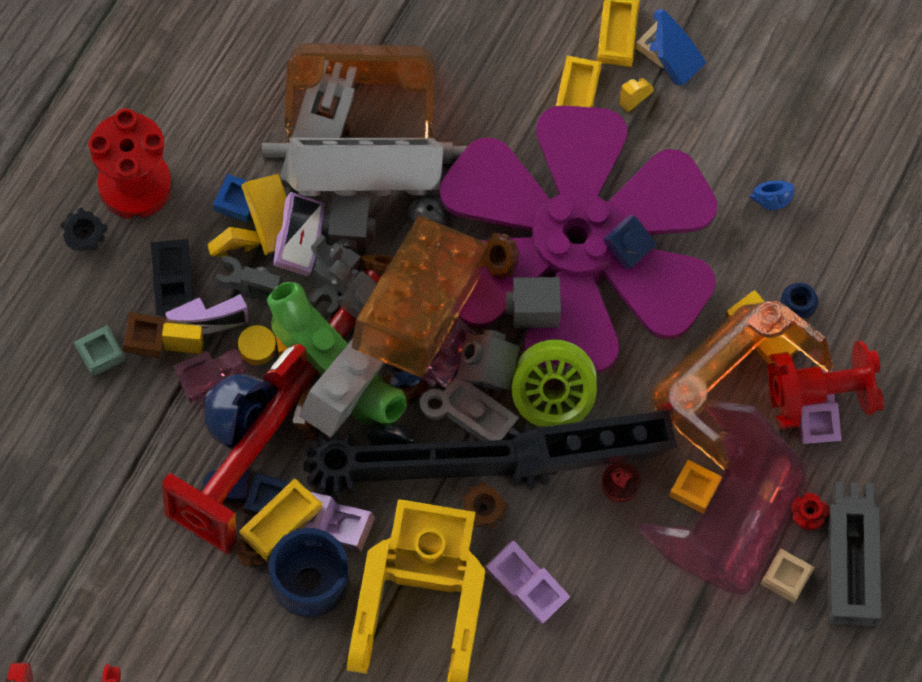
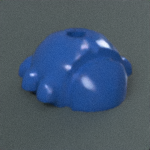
M767 181L755 187L750 198L765 210L773 211L782 209L789 204L794 197L795 189L792 183L786 181Z

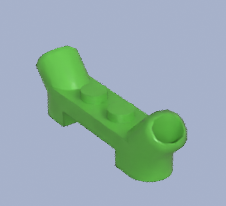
M295 282L282 283L268 296L267 303L273 314L271 326L276 337L287 348L294 344L304 346L306 348L307 361L323 375L348 343L309 303L300 284ZM376 374L350 414L359 422L367 425L378 422L384 425L392 424L404 413L406 409V396L401 389L387 384Z

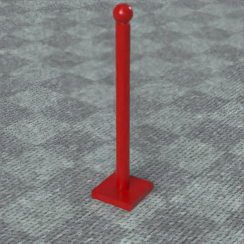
M363 270L366 275L386 290L389 282L387 279L377 275L374 270ZM340 307L329 321V324L345 339L358 320ZM308 361L284 391L281 389L277 390L202 491H199L172 473H168L162 481L164 514L166 517L225 554L231 552L236 540L235 512L223 506L222 502L299 401L303 388L308 389L319 374Z

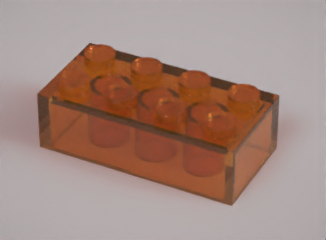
M419 215L358 315L355 323L352 349L423 378L483 272L489 244Z

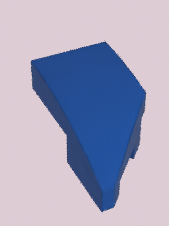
M657 9L654 12L653 19L658 21L655 41L650 43V51L658 52V58L675 85H684L707 62L678 23L665 10Z

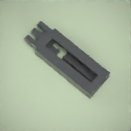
M834 481L833 504L829 507V516L827 517L828 624L877 626L881 620L879 507L874 506V483H865L863 489L864 497H859L858 482H850L848 496H843V482ZM857 525H863L864 550H857L855 547L847 549V540L856 541L858 538Z

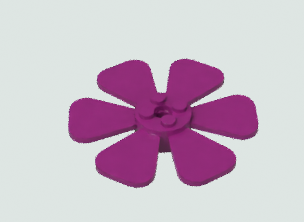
M553 106L540 115L536 124L537 141L558 192L557 196L549 199L504 142L495 138H480L473 141L465 148L441 182L440 200L443 207L451 214L461 218L532 231V237L511 238L516 241L519 249V263L515 268L514 275L511 277L506 276L504 279H499L498 275L491 277L487 267H484L481 262L480 249L483 243L488 240L457 242L441 249L435 259L434 272L454 313L461 322L471 327L482 328L490 326L506 313L505 293L512 292L514 278L560 277L561 315L559 328H529L524 341V350L526 351L534 344L546 340L567 341L577 345L586 352L594 364L596 374L612 367L617 360L619 352L617 335L597 287L598 284L607 279L644 328L653 336L661 339H676L683 336L694 324L712 297L716 286L715 274L712 268L703 260L695 257L651 249L632 268L624 269L605 244L603 238L630 215H636L650 235L696 232L704 230L711 225L716 217L718 203L695 161L688 154L680 150L667 149L660 151L652 156L606 202L599 197V194L625 145L628 133L625 121L613 110L605 108ZM578 239L581 240L583 244H573L570 243L569 240ZM552 360L553 365H557L559 360ZM546 362L540 363L544 368L547 367ZM565 362L563 368H567L570 364Z

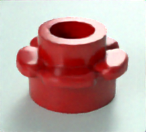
M805 493L803 497H797L792 502V518L800 528L815 530L824 525V519L829 516V507L826 502L820 500L819 495ZM811 508L814 513L809 514L806 509Z

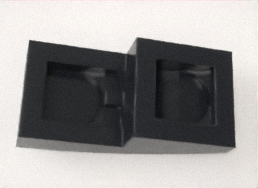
M188 239L150 242L156 315H165L166 312L194 300Z

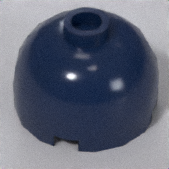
M243 373L228 375L212 387L204 398V421L212 438L233 450L276 393L275 389L269 387L271 383L257 376Z

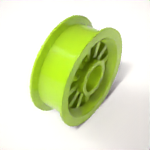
M546 340L529 347L520 356L513 372L512 396L518 411L525 419L536 426L546 427L580 422L591 411L597 394V375L592 360L580 347L563 340ZM552 360H559L558 364L553 365ZM546 362L547 367L544 368L540 363ZM565 362L570 364L567 368H563ZM556 378L565 385L559 390H550L545 386V382ZM542 401H546L544 406L540 405ZM565 401L568 406L563 407L562 402ZM556 404L557 409L551 408V405Z

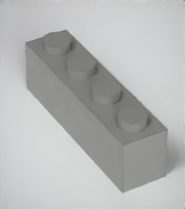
M289 138L287 182L295 191L304 196H318L321 194V191H334L335 194L342 196H353L357 194V191H370L374 195L387 196L391 195L393 190H406V193L412 195H426L428 190H440L443 146L434 138Z

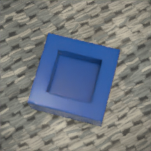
M227 174L213 203V210L248 223L251 213L241 187L247 180Z

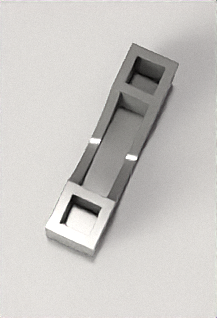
M389 294L311 388L299 416L329 437H332L350 415L377 372L387 361L391 363L410 340L421 314Z

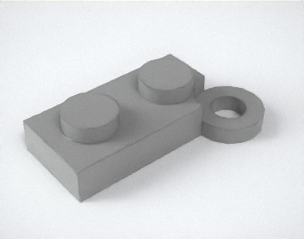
M456 377L445 391L430 389L423 393L420 398V410L425 417L437 420L447 415L449 419L481 441L506 440L509 436V430L512 427L515 428L519 423V417L471 383L456 379ZM434 398L442 402V406L436 410L431 409L427 404Z

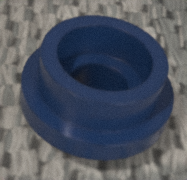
M795 283L784 289L780 303L787 306L783 311L789 317L806 319L815 313L818 306V296L808 284ZM801 299L805 306H797L793 304L792 300Z

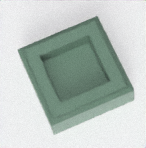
M108 325L74 341L75 348L92 377L126 361L125 355Z

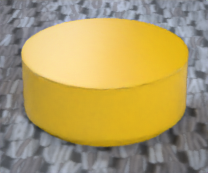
M260 325L246 328L238 338V349L241 358L251 365H263L269 362L276 352L274 334L268 328Z

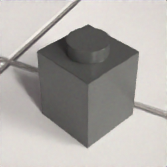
M560 277L513 279L512 292L505 293L506 315H513V328H559L561 315Z

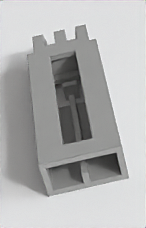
M321 59L316 77L310 76L292 138H342L354 98L355 89L352 88L357 72L356 67L350 66L347 70L346 79L340 78L343 68L342 63L336 62L332 75L326 74L329 60ZM322 94L324 96L321 109L330 111L333 97L338 98L332 119L316 115ZM288 148L283 168L280 174V179L283 186L293 188L287 182L289 158ZM321 191V194L318 196L324 197L325 191Z

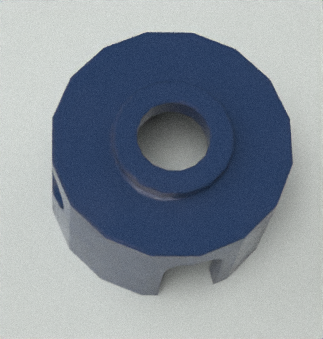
M316 528L297 529L284 535L272 550L269 559L272 592L278 603L289 613L301 617L322 616L334 610L344 599L349 585L347 554L340 541L329 532ZM305 571H316L320 575L321 583L317 588L306 590L300 586L298 579Z

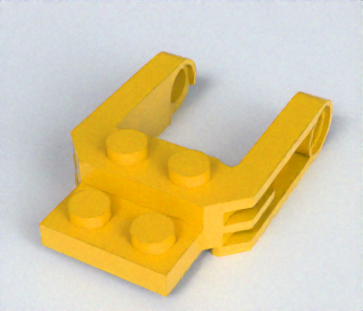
M398 499L391 537L381 541L367 552L348 654L347 671L368 673L384 583L386 580H391L399 585L447 593L461 592L447 682H467L485 581V569L475 555H472L469 551L476 512Z

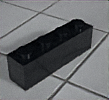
M669 410L539 427L514 439L522 477L654 458L677 448Z

